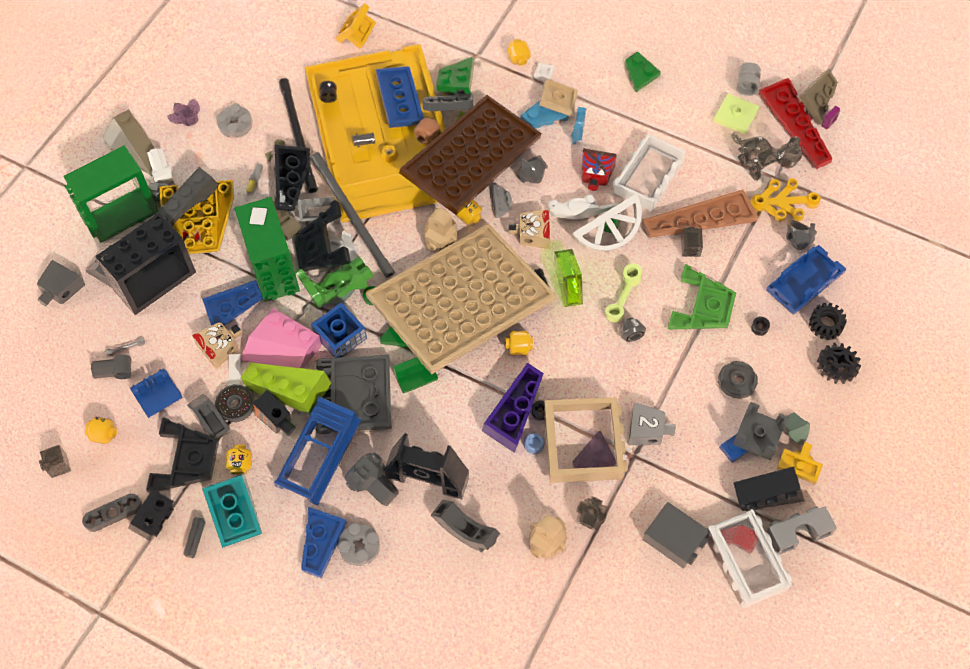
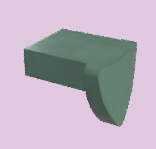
M793 412L787 415L789 419L783 431L796 443L804 445L809 435L810 423Z

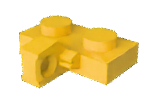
M804 442L801 451L796 450L794 453L784 449L776 469L782 470L794 466L798 478L816 484L823 464L812 460L813 457L809 456L812 444Z

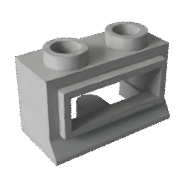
M337 198L299 199L300 222L306 221V225L309 223L313 224L319 216H309L308 207L331 206L330 203L333 200L338 202Z

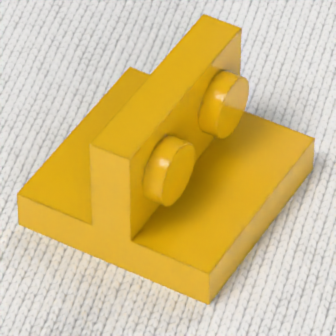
M364 3L348 15L335 38L339 43L348 39L359 49L364 46L376 24L366 14L370 6Z

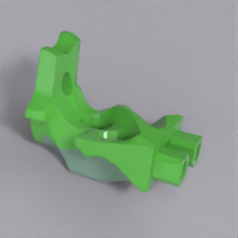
M360 256L351 261L350 264L341 265L336 271L326 274L325 279L321 283L312 281L302 269L295 271L319 309L327 304L337 306L341 302L343 303L352 295L355 289L368 288L369 286L366 281L374 277L370 268L365 265Z

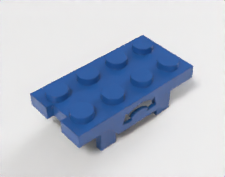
M820 245L817 247L813 246L807 251V254L802 255L781 272L780 277L767 286L766 291L794 315L843 275L846 268L838 261L833 262L827 256L828 252Z

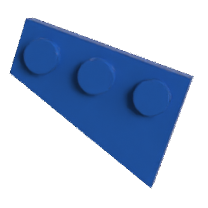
M254 280L205 297L202 300L211 326L216 323H222L225 326L262 300L263 297L257 281Z
M308 507L306 541L301 570L304 573L322 579L338 544L340 535L347 524L346 519Z

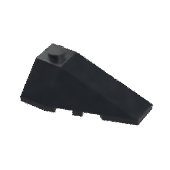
M274 144L270 154V167L276 210H295L310 166V148Z

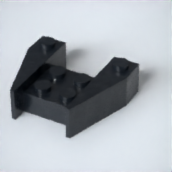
M404 433L391 449L384 468V474L387 479L405 483L406 477L440 486L442 487L443 495L461 500L469 481V470L450 445H447L444 456L436 451L430 453L423 451L418 446L410 447L407 433Z

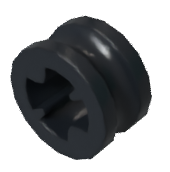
M756 317L751 330L754 334L763 336L768 332L770 322L765 317ZM759 323H760V324H763V325H762L763 329H760V328H759V325H758Z
M536 401L532 406V415L536 420H545L544 412L540 414L538 411L539 407L544 410L545 401Z

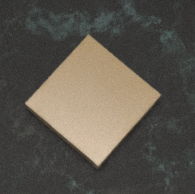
M545 79L539 106L572 117L578 89Z

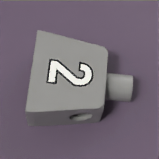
M634 403L628 445H660L663 434L675 435L676 424L664 423V411Z

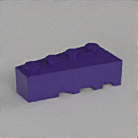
M527 363L484 422L482 432L515 453L544 373Z

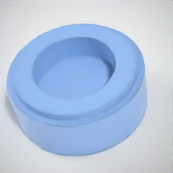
M536 433L529 434L524 441L525 450L530 454L542 452L544 449L543 437Z

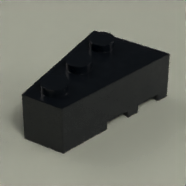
M794 466L733 482L742 511L748 512L751 509L755 511L759 508L805 502Z

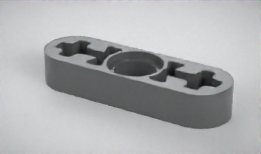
M127 494L87 512L83 516L82 523L90 532L99 531L136 514L142 506V501L136 494ZM131 500L135 502L132 508L129 506ZM121 504L123 505V508L125 510L124 512L120 507ZM111 508L118 509V513L114 517L107 516ZM100 514H102L106 520L103 521L101 519L102 517ZM92 518L96 519L94 525L90 524Z

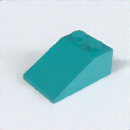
M244 473L202 489L222 548L262 534L251 491Z

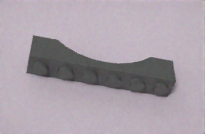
M198 167L156 214L160 213L173 226L189 209L207 200L218 188L219 184L212 176Z

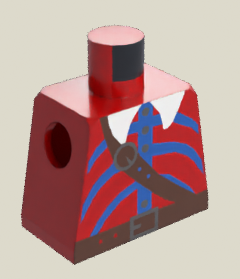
M583 148L582 182L588 183L589 190L597 191L599 185L606 186L615 168L617 154Z

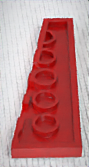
M786 78L760 89V97L815 169L830 164L833 158L824 141L820 138L818 130L813 127L812 119L806 114L805 106L799 101L798 93L791 80Z

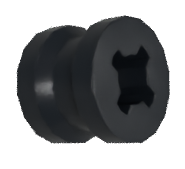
M324 81L319 85L321 101L332 103L337 99V86L334 82Z

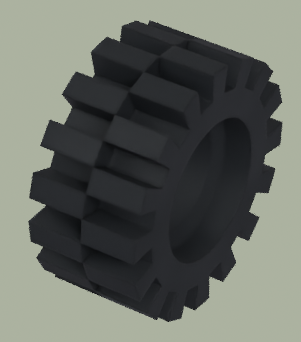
M823 303L822 306L819 304L813 310L809 319V326H811V331L815 330V336L820 334L821 339L826 336V340H830L831 337L835 339L841 335L847 319H845L846 313L842 314L844 310L842 308L838 310V305L832 307L833 303H829L828 306L826 303ZM821 317L831 318L835 325L827 326L823 324Z

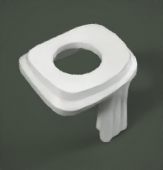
M344 231L341 236L343 241L337 239L330 241L331 252L345 246L349 250L350 260L353 261L357 256V247L353 244L352 235Z

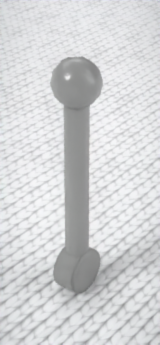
M138 338L136 342L115 349H107L105 354L111 356L115 352L136 345L143 346L145 340L144 338Z

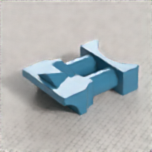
M577 107L574 130L570 135L573 139L572 144L582 140L586 108Z

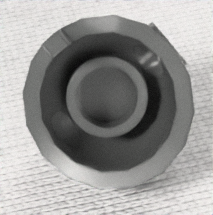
M541 155L535 156L528 161L522 158L523 165L517 171L522 183H541L545 170L548 168Z
M794 220L787 222L786 238L796 250H803L810 243L814 242L815 235L817 234L815 223H810L809 227Z

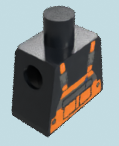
M268 390L253 402L254 415L274 433L277 434L282 430L289 436L294 432L296 427L290 422V412Z

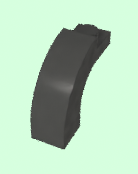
M442 500L430 515L448 533L479 552H483L485 549L489 550L501 534L496 528L484 526L472 520L452 501Z

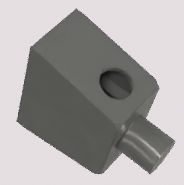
M51 260L37 282V286L42 292L37 300L44 306H47L52 299L60 304H64L83 288L85 284L80 275Z

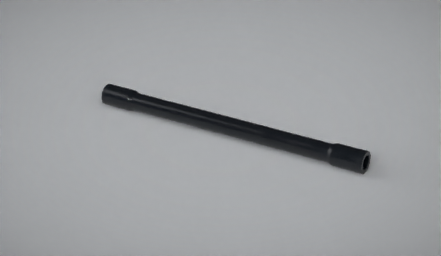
M282 78L279 80V85L284 97L296 146L306 148L289 80ZM310 165L306 174L305 184L308 193H315L318 191V187Z

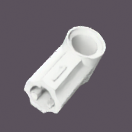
M155 148L147 152L155 183L174 181L162 148Z

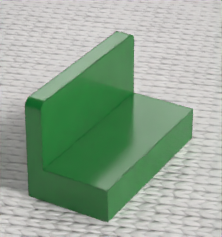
M417 357L393 366L394 376L402 393H407L438 380L436 372L431 375Z

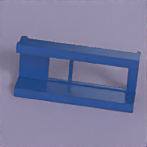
M319 397L277 480L274 481L275 486L301 495L318 506L361 419L357 417L355 412ZM317 423L339 432L332 446L311 437ZM307 441H312L330 449L310 489H306L288 480Z

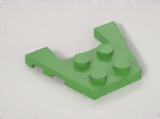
M685 264L680 282L699 286L693 314L690 316L672 311L668 329L728 328L736 292L717 281H711L705 277V274L698 273L692 270L691 266Z

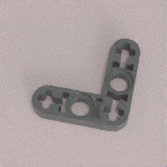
M457 89L458 92L452 93V96L425 97L423 99V109L426 111L471 109L473 107V96L471 93L465 94L463 89Z

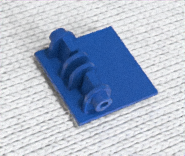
M164 368L162 370L159 369L157 373L151 376L149 375L148 378H144L138 384H133V387L130 388L148 418L183 398Z

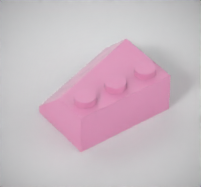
M272 308L249 336L241 361L304 369L322 345L318 334Z

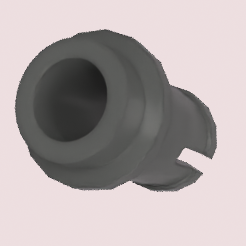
M373 132L361 135L356 133L352 136L353 145L358 148L360 145L375 144Z

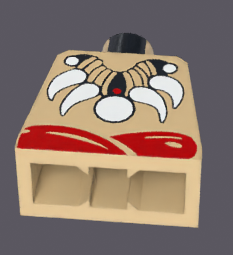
M549 209L521 213L520 224H509V235H520L521 245L549 249Z
M216 323L193 334L192 337L212 366L217 369L229 358V354H234L238 350L235 338L243 333L237 324L227 330L222 323Z

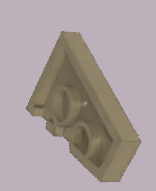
M830 69L823 71L799 96L817 124L823 123L824 113L829 108L828 102L833 98L838 84Z

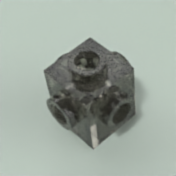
M596 497L584 499V502L580 501L576 509L578 516L575 522L593 531L597 530L600 523L603 524L608 513L605 512L607 506L603 505V501Z

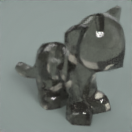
M736 132L731 135L733 141L741 146L738 148L739 152H741L738 159L742 166H746L749 163L753 164L748 170L751 177L756 181L760 179L762 175L761 170L766 166L777 162L780 166L789 169L799 163L802 158V149L799 145L800 138L797 136L792 137L786 144L777 149L772 147L764 137L756 136L750 139H742Z

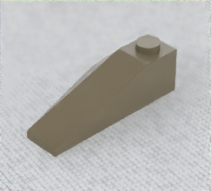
M128 109L113 117L102 137L112 151L125 145L140 169L153 176L147 152L155 148Z

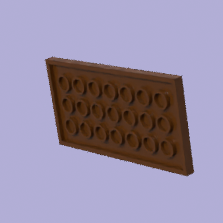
M486 95L402 166L399 174L457 215L539 140L542 133Z

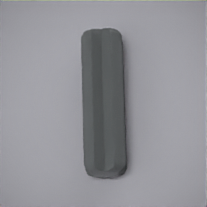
M195 517L183 552L185 557L194 558L205 526V521L202 518Z

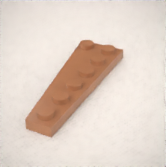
M742 189L643 219L642 224L648 237L652 238L757 222L758 216L745 191Z

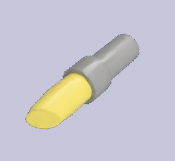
M256 165L253 174L250 176L246 193L253 192L255 185L259 181L263 165Z

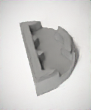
M492 185L495 217L498 218L508 213L511 208L512 198L510 193L501 188V186Z

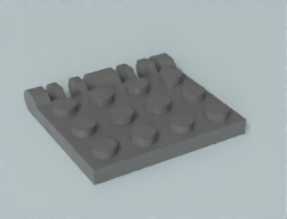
M389 355L323 358L316 360V369L324 371L327 377L331 376V379H329L331 385L322 398L355 412L357 417L361 419L356 431L392 429ZM319 423L316 424L317 434L337 432Z

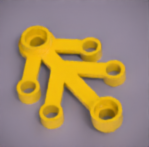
M795 178L788 180L786 187L776 198L769 197L773 192L779 190L781 183L777 179H772L769 187L762 194H755L750 199V203L755 211L765 210L775 217V220L778 222L784 221L787 213L793 216L796 221L803 219L805 215L804 210L801 208L795 209L789 204H805L808 208L815 209L821 201L819 194L816 192H811L807 196L787 197L792 191L797 189L798 180ZM771 205H777L781 209L776 210Z

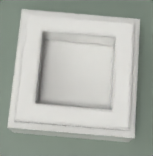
M538 63L534 79L544 82L545 79L551 80L555 66Z

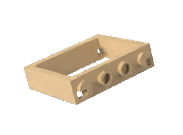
M617 397L545 400L544 415L550 483L623 480L624 472H627L628 467L627 460H623V453H625L626 448L625 441H621V435H623L624 430L623 423H619V416H621L622 410L621 404H617ZM611 409L617 467L558 469L554 412Z

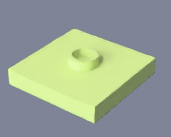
M727 94L713 122L746 134L760 106Z

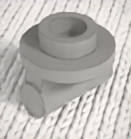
M149 183L148 187L153 199L160 200V186H168V184Z

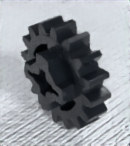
M833 343L831 347L826 345L825 349L821 350L817 359L819 363L817 369H822L821 376H828L827 381L832 378L834 379V384H837L838 380L845 384L847 380L851 382L858 375L861 365L858 363L861 358L855 357L857 351L851 352V346L844 348V343H841L840 347H837V344Z

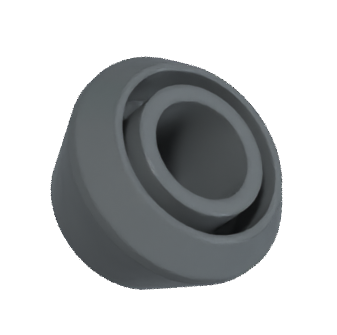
M628 318L623 321L621 325V338L624 341L633 342L645 335L646 327L638 319Z

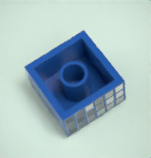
M342 302L311 324L313 332L319 335L321 344L334 358L343 357L367 339L365 327Z

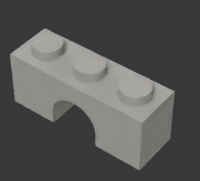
M815 506L807 510L805 514L800 515L796 513L788 517L786 521L781 522V520L772 522L766 533L771 537L774 551H777L780 555L794 550L799 544L796 536L797 530L808 532L814 542L833 535L837 527L826 506L821 508Z

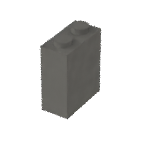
M667 501L645 531L642 540L684 569L687 564H693L698 556L696 554L698 548L703 549L709 541V538H707L709 529Z

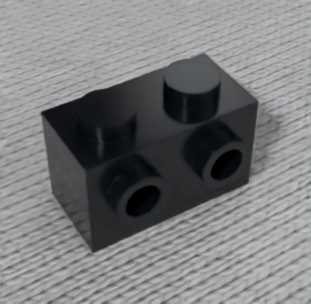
M152 489L134 516L128 529L149 541L153 536L157 537L163 528L160 525L164 518L168 520L174 511L172 508L174 501Z

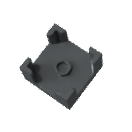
M750 402L733 445L771 461L789 417L779 414L777 419H773L758 413L760 405Z

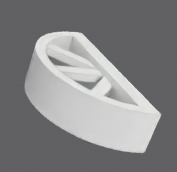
M634 194L571 233V235L581 245L595 251H609L625 245L636 234L641 222L642 210L637 194ZM633 205L634 217L618 214ZM611 218L633 223L630 231L624 238L620 235ZM605 222L618 243L600 246ZM598 226L594 244L582 237Z

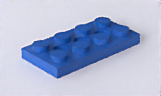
M410 66L376 69V78L389 128L418 125L424 117ZM395 81H396V82H398V83H400V84H399V85H394L392 82H395ZM396 95H401L404 98H397ZM404 108L407 112H401L399 109Z

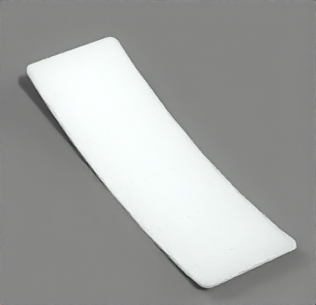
M229 354L228 386L233 384L240 385L241 354Z

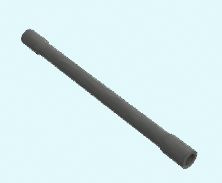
M319 152L312 154L310 159L327 182L377 261L380 270L386 278L392 276L395 273L394 269L382 254L328 169L323 157Z

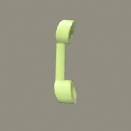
M628 264L624 268V289L617 303L610 304L605 309V316L610 322L616 323L623 320V306L632 287L639 285L642 280V269L637 264Z

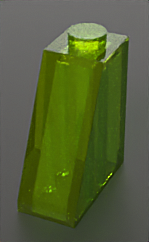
M573 249L554 251L555 269L564 307L582 305V273Z

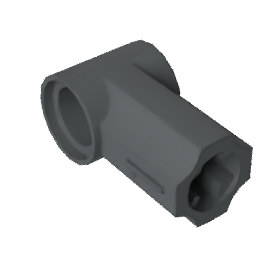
M120 354L116 355L114 359L92 361V377L94 379L107 377L128 379L131 377L132 358L129 355Z

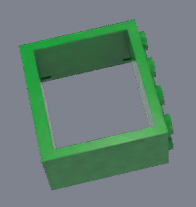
M125 145L63 176L67 183L64 187L81 219L88 227L92 237H97L100 243L148 219L159 211L140 167ZM130 180L133 181L135 190L92 212L86 204L87 202Z
M272 197L234 207L264 302L274 301L277 298L286 295L291 296L296 292H300L290 252ZM253 208L267 209L264 225L250 224Z

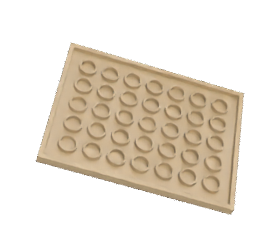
M489 223L366 292L369 301L431 375L556 299V294Z

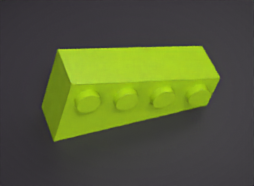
M250 363L240 378L250 391L262 395L268 390L280 403L311 415L318 398H322L331 385L324 371L260 363Z

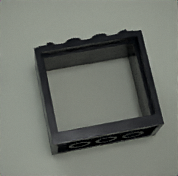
M160 213L95 256L113 291L134 315H137L196 273L182 236Z

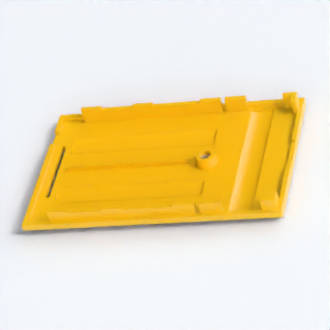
M421 44L403 47V50L394 52L387 50L305 67L328 168L360 219L439 203L399 174L400 168L428 144H422L416 140L414 129L417 125L389 128L376 78V69L410 66L423 117L433 118L438 122L440 135L446 130L441 111H426L423 109V99L436 96ZM324 81H332L337 86V99L332 103H325L320 100L319 85ZM395 81V82H392L394 85H399V84H400V83H398V82H396V81ZM396 95L397 98H404L401 95ZM404 108L399 109L401 112H407ZM356 133L358 135L374 133L375 144L360 145L359 148L353 145L352 136ZM340 205L341 222H350L351 220Z

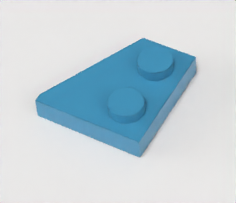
M540 100L521 114V119L535 129L544 125H552L554 121L562 119L567 121L569 119L568 115L539 106Z

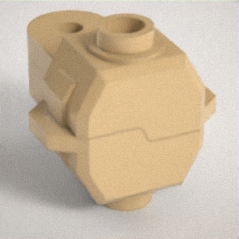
M436 208L429 217L428 222L424 224L426 248L431 252H439L457 241L455 220L452 219L445 209Z
M546 514L537 523L532 522L530 525L532 531L529 538L530 553L538 559L541 557L548 559L560 552L564 553L567 540L565 522L549 514Z

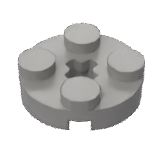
M233 104L224 109L216 117L219 131L226 137H242L252 127L250 112L238 104Z
M353 523L346 528L338 541V549L343 560L353 566H362V564H369L374 561L380 551L379 536L376 531L368 525ZM360 540L363 541L362 543L365 546L363 548L359 547L358 550L355 549L356 545L354 543Z

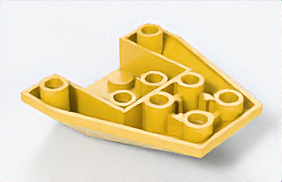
M233 180L216 181L219 185L207 200L189 209L172 226L182 236V239L183 230L189 234V238L184 242L189 254L220 251L234 201ZM178 185L160 186V204L162 207L179 189ZM199 230L202 241L195 242L193 234Z

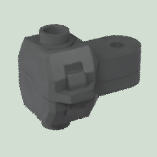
M376 452L368 453L362 456L345 475L346 485L352 491L360 492L367 490L379 503L388 506L399 494V491L383 475L385 465L381 462V456Z

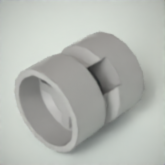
M748 62L741 64L739 67L737 91L740 94L750 96L759 91L761 68L758 64Z

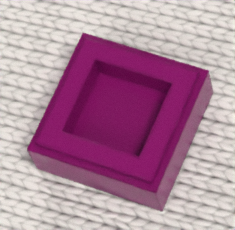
M835 105L824 118L823 128L826 130L830 128L837 120L841 108Z

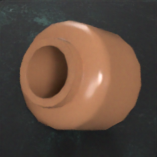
M433 118L421 119L414 129L416 140L422 144L431 143L440 133L438 122Z

